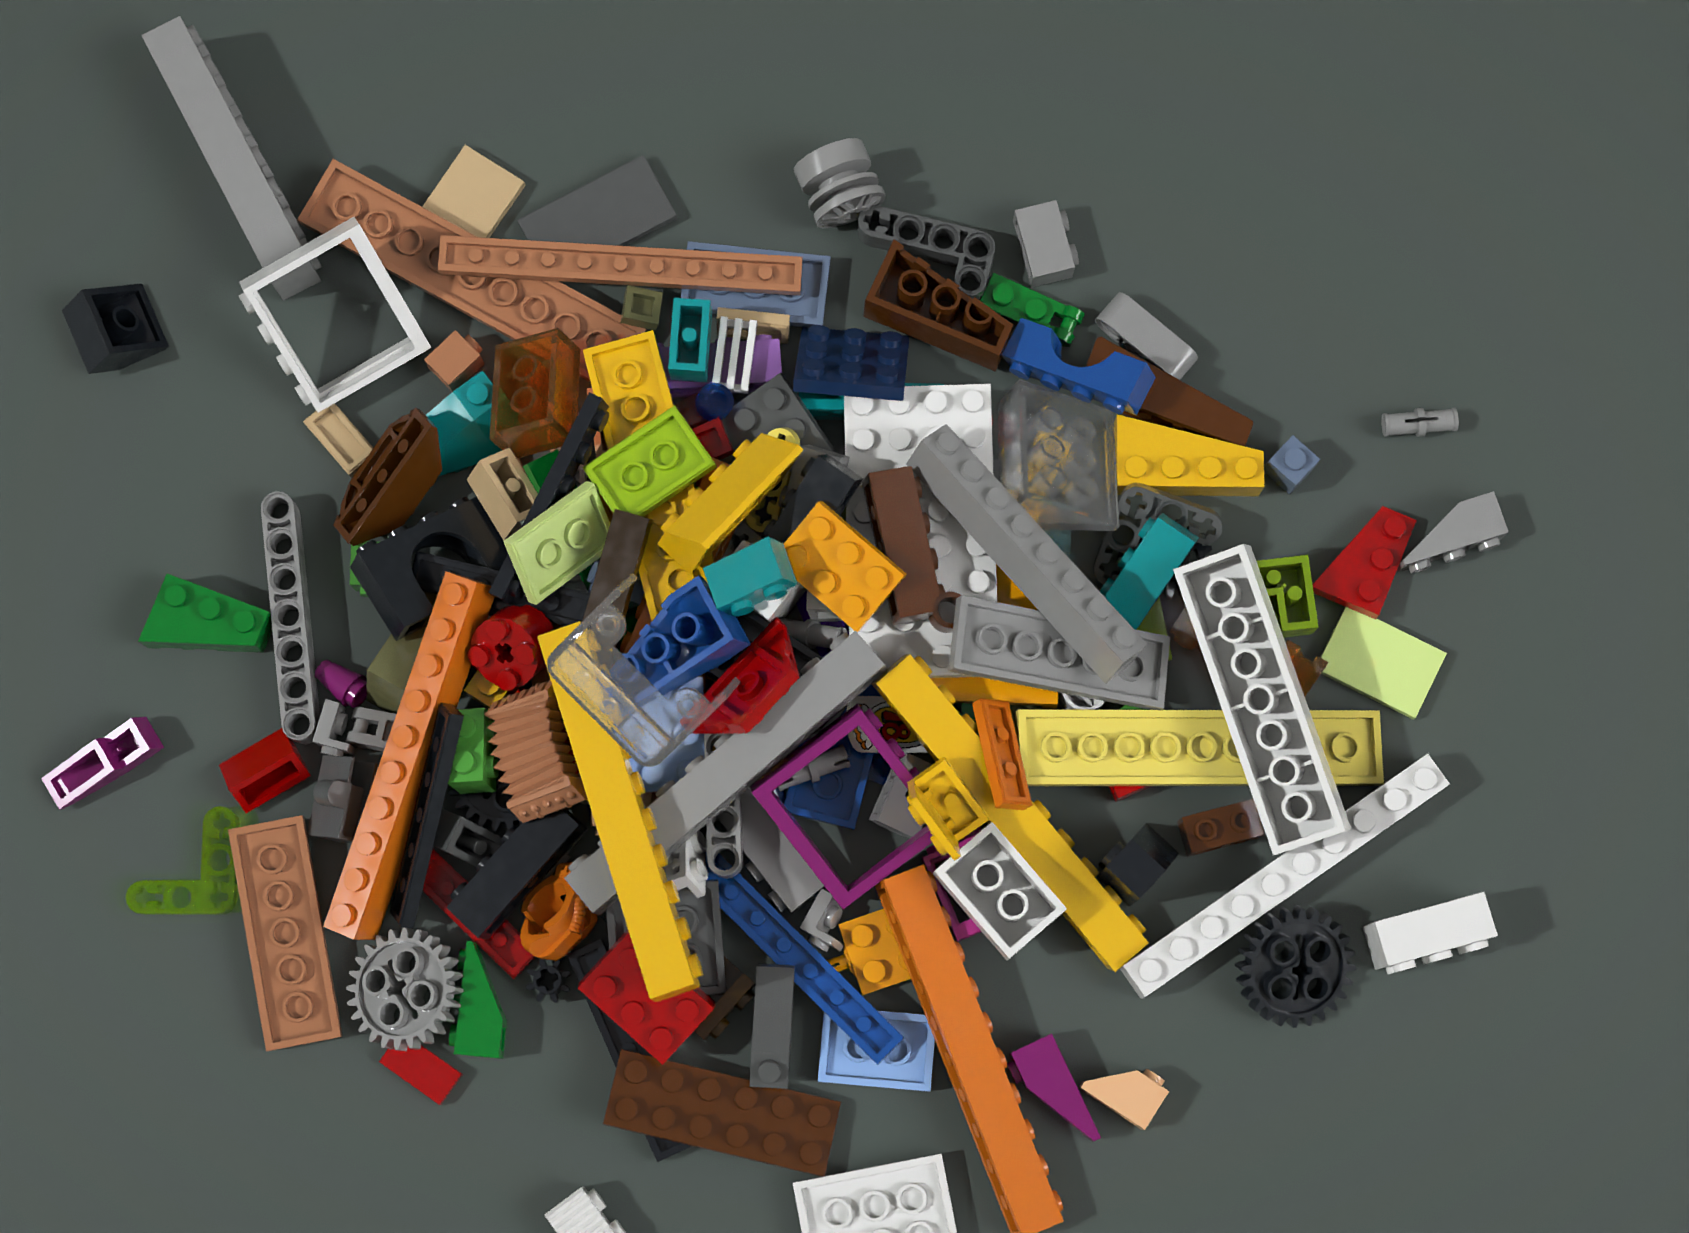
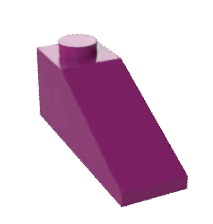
M1052 1034L1009 1054L1012 1061L1007 1063V1067L1015 1084L1022 1082L1025 1089L1089 1140L1096 1141L1101 1138Z

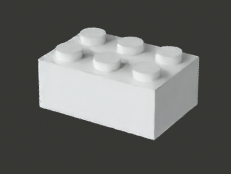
M993 822L960 849V858L954 861L950 857L933 873L935 878L1006 961L1067 909Z
M1484 892L1380 920L1362 927L1375 970L1386 968L1387 974L1416 967L1414 959L1422 958L1424 965L1453 957L1451 952L1453 948H1457L1460 955L1489 947L1487 939L1498 936Z

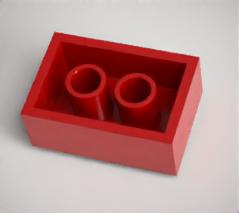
M629 930L618 939L585 975L578 986V989L662 1065L713 1011L715 1001L700 988L659 1002L651 1000Z

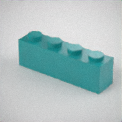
M1164 513L1156 520L1149 517L1138 533V536L1143 539L1136 550L1128 548L1117 565L1123 570L1115 581L1109 577L1100 590V593L1135 630L1140 626L1174 576L1173 569L1180 567L1199 539L1198 536Z

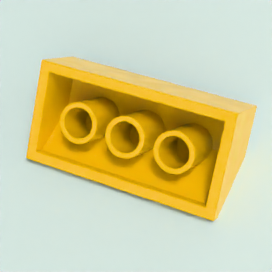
M763 433L752 443L746 439L732 454L736 458L729 467L722 463L708 479L712 484L705 491L699 487L686 500L684 504L688 508L684 513L679 516L674 512L660 528L664 534L659 540L658 545L691 575L781 482L804 449L798 444Z

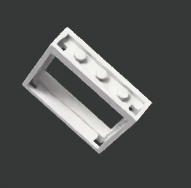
M355 217L350 218L239 282L244 293L238 296L249 315L256 311L262 321V324L257 326L264 340L268 346L275 342L281 352L276 359L287 376L294 373L300 383L295 387L299 397L305 406L312 403L318 413L432 348ZM350 238L408 337L317 389L257 290Z

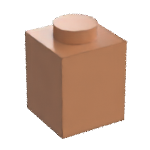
M456 330L424 359L428 368L451 392L463 385L485 365L479 354L483 351L481 346L469 334L463 338Z

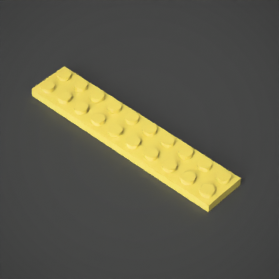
M1018 709L1015 712L1016 736L1028 786H1249L1222 710ZM1309 710L1336 786H1380L1384 784L1380 710Z

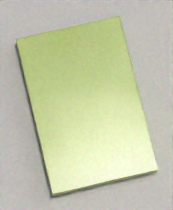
M584 482L503 541L528 602L537 605L601 557L610 522L595 483Z
M1345 607L1314 671L1414 720L1447 653L1379 619H1373Z

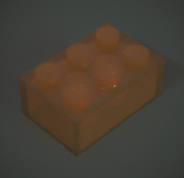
M559 328L495 345L490 440L501 450L510 447L516 459L562 447L578 415L581 349Z

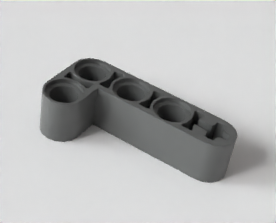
M872 205L870 210L860 212L858 217V235L864 244L888 251L893 239H895L904 246V250L915 258L919 256L924 260L957 267L954 282L959 285L961 291L972 299L976 297L981 301L987 287L995 252V242L990 234L981 230L877 205ZM873 221L879 222V226L876 227L875 231L869 230V226L872 225ZM890 224L893 225V236H888ZM904 229H913L918 233V237L911 241L902 239L899 233ZM946 237L952 241L953 245L950 248L941 249L934 244V241L937 238ZM976 245L982 246L987 250L988 254L981 258L972 256L969 249ZM966 279H973L979 284V288L974 291H966L961 287L960 283Z

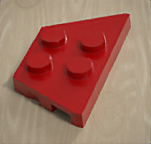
M774 618L678 722L687 733L748 734L800 678L788 629L779 618Z

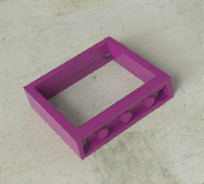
M858 703L784 758L750 787L752 794L842 909L846 908L931 844L930 837L933 836L927 825L847 886L774 793V789L858 726L908 789L907 782L920 774L916 767L909 770L901 760L906 756L902 748L893 737L886 741L878 730L883 726L879 718L870 708L864 712Z

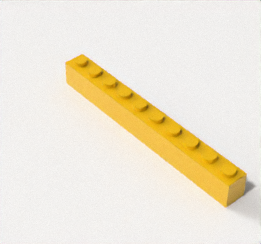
M579 621L539 635L537 638L651 1000L659 1002L699 988L701 986L698 977L703 976L701 963L697 954H690L686 940L691 939V932L684 916L679 918L675 903L680 902L679 894L674 881H667L663 867L668 865V859L662 844L656 845L652 830L657 829L656 821L650 807L644 808L640 794L645 793L644 783L638 771L633 772L629 758L634 757V752L628 736H621L618 723L622 722L623 718L617 701H610L607 687L612 686L606 666L604 664L599 666L595 652L601 649L596 633L593 629L588 631V628Z
M911 654L903 655L883 675L875 680L872 686L936 762L943 757L947 759L987 813L989 820L986 823L988 825L991 822L994 823L1067 909L1062 915L1106 968L1113 972L1119 970L1149 944L1142 935L1146 931L1145 927L1133 914L1127 917L1119 907L1123 901L1109 885L1103 888L1095 878L1099 874L1098 870L1085 856L1081 860L1071 849L1075 846L1074 841L1062 828L1058 831L1055 830L1048 821L1051 817L1050 812L1038 799L1032 802V806L1026 810L995 808L980 738L976 734L978 732L977 724L967 713L963 716L959 714L953 706L956 702L954 696L943 684L939 687L935 685L929 677L932 670L919 655L915 658Z

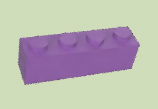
M756 335L749 392H754L773 377L782 373L779 338L772 339L771 335ZM732 337L726 338L721 382L727 383ZM718 339L715 340V343L710 344L707 382L671 380L668 371L670 347H664L663 343H658L672 398L736 393L712 390ZM740 341L734 384L741 385L747 341Z

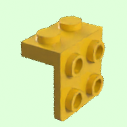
M943 757L907 782L909 796L906 799L910 804L908 810L920 826L925 823L928 825L933 835L930 839L942 856L948 853L955 861L961 857L958 841L987 822L989 817L947 759Z

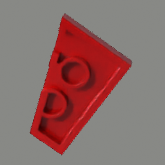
M1382 506L1312 584L1314 594L1377 619L1417 520Z

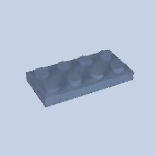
M688 241L687 250L803 257L800 296L682 289L681 298L710 300L712 318L717 317L718 307L790 315V326H823L831 256Z

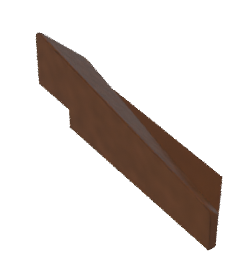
M1098 337L1086 367L1102 362L1114 351L1141 361L1144 360L1107 339ZM1148 362L1147 364L1156 378L1138 414L1134 415L1126 411L1120 414L1241 446L1246 445L1253 426L1251 419Z

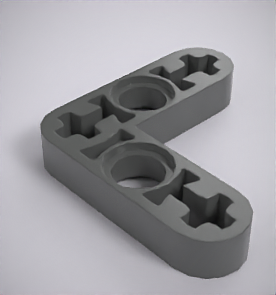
M1131 483L1120 494L1094 562L1095 577L1103 584H1105L1109 577L1115 581L1123 570L1117 566L1123 557V554L1120 552H1126L1129 547L1136 550L1141 538L1138 536V533L1149 517L1156 520L1160 516L1162 508L1168 504H1174L1181 509L1182 515L1176 521L1181 526H1184L1187 522L1189 510L1194 512L1192 520L1203 523L1206 518L1212 519V526L1215 530H1207L1206 534H1201L1200 527L1189 522V529L1187 530L1199 537L1197 543L1211 544L1218 540L1222 533L1221 517L1216 511L1143 483ZM1137 492L1143 494L1142 500L1146 502V505L1139 504L1135 511L1134 519H1141L1139 523L1130 517L1119 516L1120 512L1128 515L1131 501L1126 498L1128 496L1134 497ZM1127 525L1131 527L1134 531L1132 540L1128 543L1116 541L1113 537V531L1117 526ZM1107 545L1119 551L1116 567L1120 570L1119 572L1112 571L1111 575L1104 574L1105 567L1101 565V563L1108 564L1112 556L1113 549H1106Z

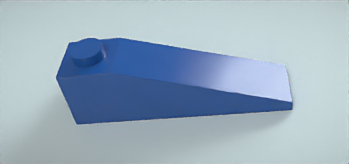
M698 575L665 599L661 604V611L650 624H646L639 632L641 636L627 653H623L608 671L612 686L607 687L610 701H617L622 717L714 669L751 645L736 616L716 608L709 585L702 576Z

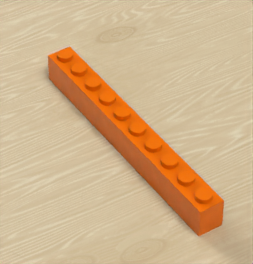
M445 572L323 925L327 929L353 940H376V936L379 934L399 876L440 703L453 704L457 708L471 667L468 657L471 639L475 629L487 620L495 598L488 593L491 585L462 575Z
M923 864L880 881L875 885L876 891L1010 1233H1038L1064 1222L1061 1211H1063L1061 1198L1055 1190L1051 1189L1046 1177L1049 1175L1048 1165L1041 1154H1037L1032 1141L1035 1139L1034 1129L1027 1118H1023L1018 1104H1021L1019 1091L1014 1083L1009 1082L1004 1070L1007 1068L1006 1058L999 1047H995L990 1034L993 1032L991 1020L986 1012L981 1011L977 1001L979 997L977 984L966 973L963 965L965 954L960 943L953 940L949 929L951 927V919L947 909L939 904L935 894L938 887L931 871H926Z

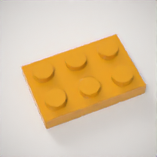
M823 501L817 502L784 543L796 580L857 632L865 626L907 575V573Z

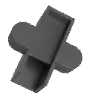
M323 755L318 782L313 793L314 802L307 832L308 836L336 842L352 843L376 775L377 763L354 762V757Z

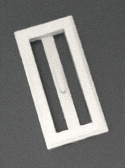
M721 316L712 390L748 394L757 320H750L749 322L743 321L740 318L733 320ZM728 328H733L727 383L721 382L727 330ZM748 330L741 385L734 384L741 331Z

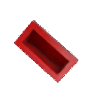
M282 728L219 764L228 790L245 813L252 811L311 776L295 744L286 736Z

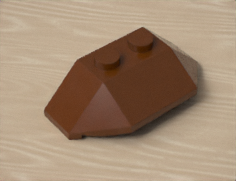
M414 408L410 411V414L400 417L389 425L349 482L341 503L340 514L336 516L333 524L348 544L355 546L391 533L403 526L442 472L437 427L420 409Z

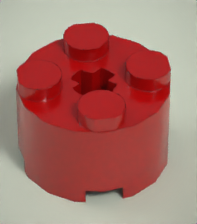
M525 604L522 607L505 606L475 629L471 639V648L468 651L469 662L478 669L486 680L497 685L502 690H513L516 687L523 686L546 668L537 636L550 632L553 629V625L541 611L530 605Z

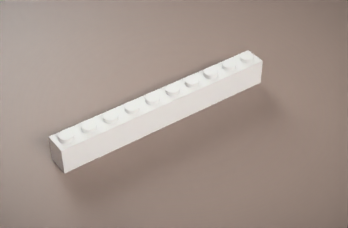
M1426 754L1345 810L1351 830L1285 852L1124 964L1120 970L1141 999L1145 998L1450 785V783L1429 754Z

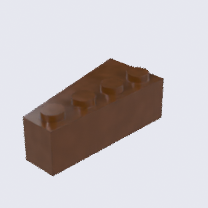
M893 239L865 299L863 317L995 372L1002 359V353L1011 337L1013 328L1011 322L976 297L972 299L959 289L958 284L949 278L946 280L930 268V264L919 256L915 258L904 250V246L895 239Z

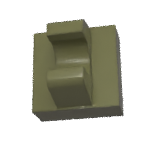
M627 285L620 323L656 331L659 324L663 292Z

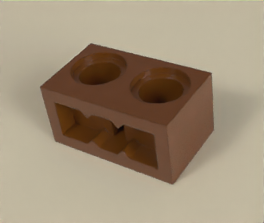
M1254 799L1184 816L1177 821L1187 857L1256 840L1264 835Z

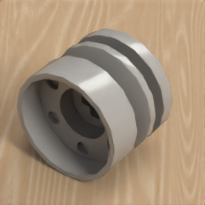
M847 138L822 146L807 154L794 167V174L802 192L806 195H813L808 201L810 211L815 212L813 214L814 221L819 228H834L858 220L861 211L870 210L872 205L880 206L886 200L883 187L878 185L879 178L877 174L867 172L871 167V160L863 141L858 138Z

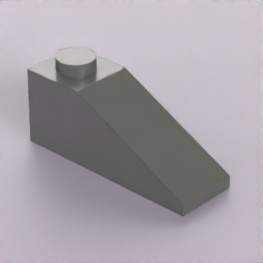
M757 963L750 1087L788 1089L794 965Z

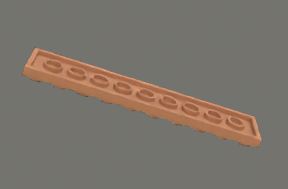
M332 159L297 219L299 224L322 235L350 218L355 217L387 272L589 382L591 381L583 349L647 332L645 328L620 323V314L559 281L439 274L440 235L476 236L335 159ZM350 238L338 244L360 256Z

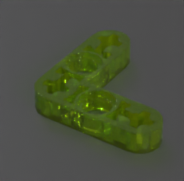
M218 806L210 809L204 816L201 880L137 881L129 887L126 893V902L129 908L135 913L143 915H223L232 911L237 902L238 885L231 845L228 846L221 843L211 845V839L219 840V829L213 827L212 824L213 821L220 819V814H224V818L230 820L231 823L230 826L224 827L223 839L230 840L228 829L240 827L237 814L227 807ZM219 850L226 851L230 856L228 867L222 871L214 870L210 863L211 856ZM211 875L219 878L229 877V883L221 881V892L228 894V899L221 902L220 908H217L216 903L210 901V895L216 894L218 882H210ZM161 887H166L164 890V894L162 892ZM186 887L191 892V902L184 908H177L172 902V895L178 888ZM144 888H146L148 893L163 895L165 909H160L162 906L161 901H147L146 907L143 908L142 903L136 901V895L142 894Z

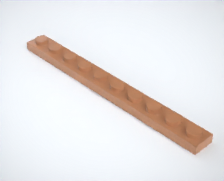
M440 235L439 274L800 296L803 257Z

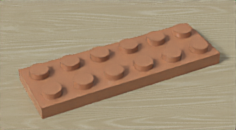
M300 815L228 829L266 1051L343 1037L304 816Z

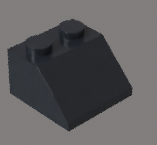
M142 283L82 289L62 310L88 374L121 370L169 347Z

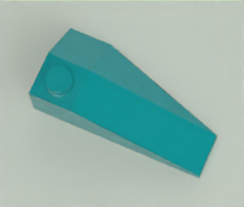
M483 370L450 393L426 414L438 431L442 472L439 476L453 471L468 469L467 467L477 464L479 460L509 447L513 450L529 438L528 433Z

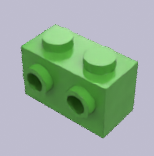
M485 708L459 709L464 718L448 785L460 794L496 792V780L499 776V770L493 767L499 760L490 754L497 748V745L488 741L497 733L487 728L495 720L485 717V712H488Z

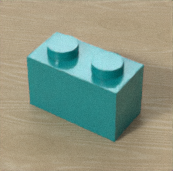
M673 299L668 364L671 380L707 382L712 324L710 300Z
M766 537L703 568L716 608L733 616H742L752 612L754 605L764 600L773 601L782 598L787 594V589L798 585L784 544L770 537Z

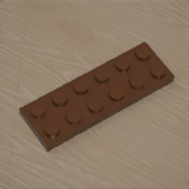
M621 1049L602 1125L825 1177L841 1102L789 1089L750 1087V1080L669 1060L662 1065L652 1056Z

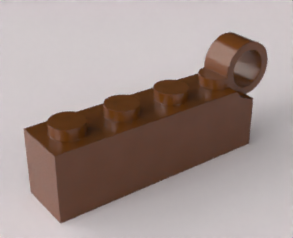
M912 466L868 473L862 481L875 546L907 573L887 598L893 625L927 620L929 618L931 625L936 630L943 633L953 632L954 623L944 621L939 615L938 607L942 602H950L956 606V598L961 595L956 592H945L943 585L937 582L935 570L938 569V557L935 549L930 548L927 534L930 533V522L927 513L921 511L919 498H922V486L919 477H914Z

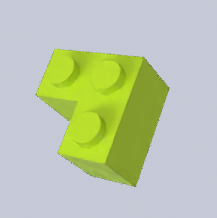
M1308 555L1257 560L1283 638L1313 634L1319 626Z

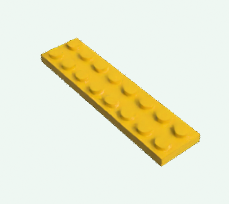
M653 330L583 349L593 393L603 398L609 406L607 410L609 412V419L603 429L608 450L674 406L656 335ZM694 483L644 516L645 518L652 519L653 522L639 567V574L651 622L661 611V604L670 594L698 575L702 576L707 582L703 568L714 563L713 554L711 553L690 575L658 545L659 540L664 534L660 529L664 522L674 512L681 516L688 508L684 503L696 491Z

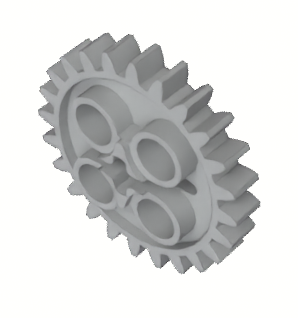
M404 927L401 932L390 929L388 938L381 935L376 936L377 947L368 944L364 946L368 954L366 958L356 956L355 960L361 968L359 971H349V974L356 979V984L346 986V990L355 992V998L349 1000L347 1005L358 1008L351 1019L363 1021L358 1031L360 1033H371L369 1037L370 1042H381V1047L386 1049H393L395 1047V1050L407 1051L409 1047L410 1049L419 1050L421 1049V1041L427 1044L434 1043L432 1032L442 1035L446 1033L442 1025L443 1021H455L449 1011L450 1008L461 1007V1004L453 1000L455 994L464 992L463 988L456 987L454 981L463 976V973L452 971V968L458 963V959L446 957L451 948L447 945H439V937L428 936L427 931L419 929L416 932L414 929ZM415 956L416 964L414 969L410 971L409 963L411 958ZM384 975L385 985L380 990L379 981L381 977ZM430 989L431 997L429 1002L425 1004L424 994ZM399 1007L400 1017L395 1023L394 1012Z

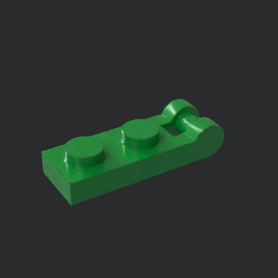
M993 273L981 298V302L1015 325L1018 324L1020 318H1024L1052 328L1064 347L1071 346L1075 337L1072 333L1076 325L1082 323L1085 316L1083 311L1074 306L1062 304L996 273ZM1053 316L1063 319L1060 327L1050 325Z

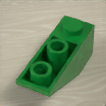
M467 941L466 949L461 948L458 956V971H463L462 985L456 987L463 988L464 992L454 995L453 1000L460 1003L461 1007L454 1008L459 1009L457 1024H451L449 1046L454 1047V1054L503 1059L507 1019L478 944L473 941Z

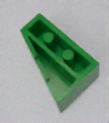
M167 573L138 642L152 649L181 648L183 650L207 649L264 653L272 634L271 613Z

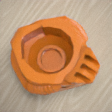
M573 862L560 863L556 868L555 876L551 875L539 883L522 904L521 912L525 919L520 934L521 943L526 951L537 958L554 961L561 959L587 937L598 921L597 915L591 912L564 879L571 872L568 867ZM566 895L564 900L560 898L561 896Z

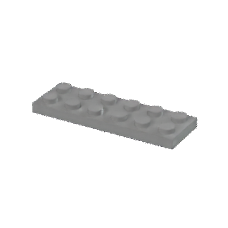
M961 595L956 598L948 671L1143 709L1162 710L1164 709L1170 636L1135 630L1148 645L1126 669L1105 684L1039 610Z

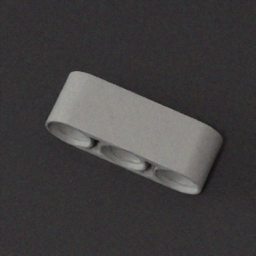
M1122 292L1117 293L1095 318L1099 328L1126 351L1179 380L1198 360L1196 352L1187 343Z

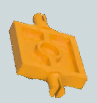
M884 909L838 924L844 941V954L827 961L831 965L839 963L838 966L834 967L838 972L849 969L857 979L862 996L911 979Z

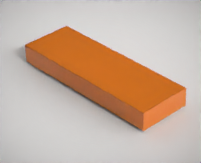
M980 698L973 702L972 706L995 808L1026 810L1032 806V801L1009 701Z

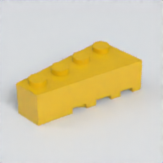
M1117 414L1113 424L1114 495H1120L1123 489L1131 483H1143L1175 496H1259L1264 488V451Z

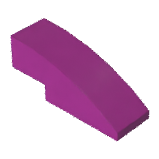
M147 717L130 718L104 738H96L41 779L59 810L64 809L126 774L159 752L164 746Z

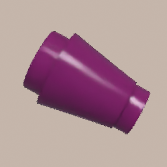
M328 659L321 662L317 667L314 675L315 678L320 680L344 707H359L367 698V682L364 675L331 662Z

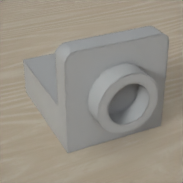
M325 699L312 742L322 747L320 753L324 755L343 756V753L353 756L356 748L348 743L336 740L338 735H343L347 726L348 714H344L346 708L341 703Z
M821 889L800 929L810 935L807 940L810 944L825 952L828 951L829 947L841 952L844 946L838 940L828 935L829 930L835 928L839 923L842 909L829 892Z

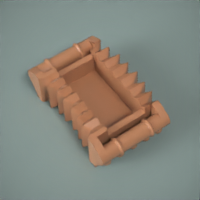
M551 680L536 683L535 686L520 693L508 694L502 700L493 702L488 712H485V717L495 720L487 728L497 733L488 741L497 745V748L490 755L500 758L493 768L505 772L498 781L510 784L502 792L513 795L506 802L507 809H510L522 823L537 818L542 819L547 814L566 807L571 808L574 804L588 800L581 776L575 773L578 770L577 764L572 763L575 757L568 754L572 747L564 743L569 737L567 733L561 732L565 728V724L561 720L562 715Z

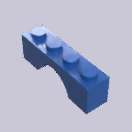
M1020 318L1002 353L1003 358L1010 366L1009 371L1025 380H1028L1030 376L1039 379L1044 386L1054 391H1060L1061 388L1069 390L1073 396L1087 403H1090L1092 399L1103 403L1105 408L1116 414H1123L1124 411L1134 415L1138 414L1156 378L1147 362L1114 351L1108 358L1093 366L1076 367L1062 361V343L1052 328Z

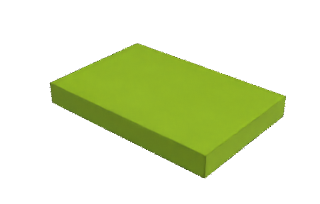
M674 405L582 468L591 482L595 483L598 492L613 513L615 509L644 517L717 468V466Z

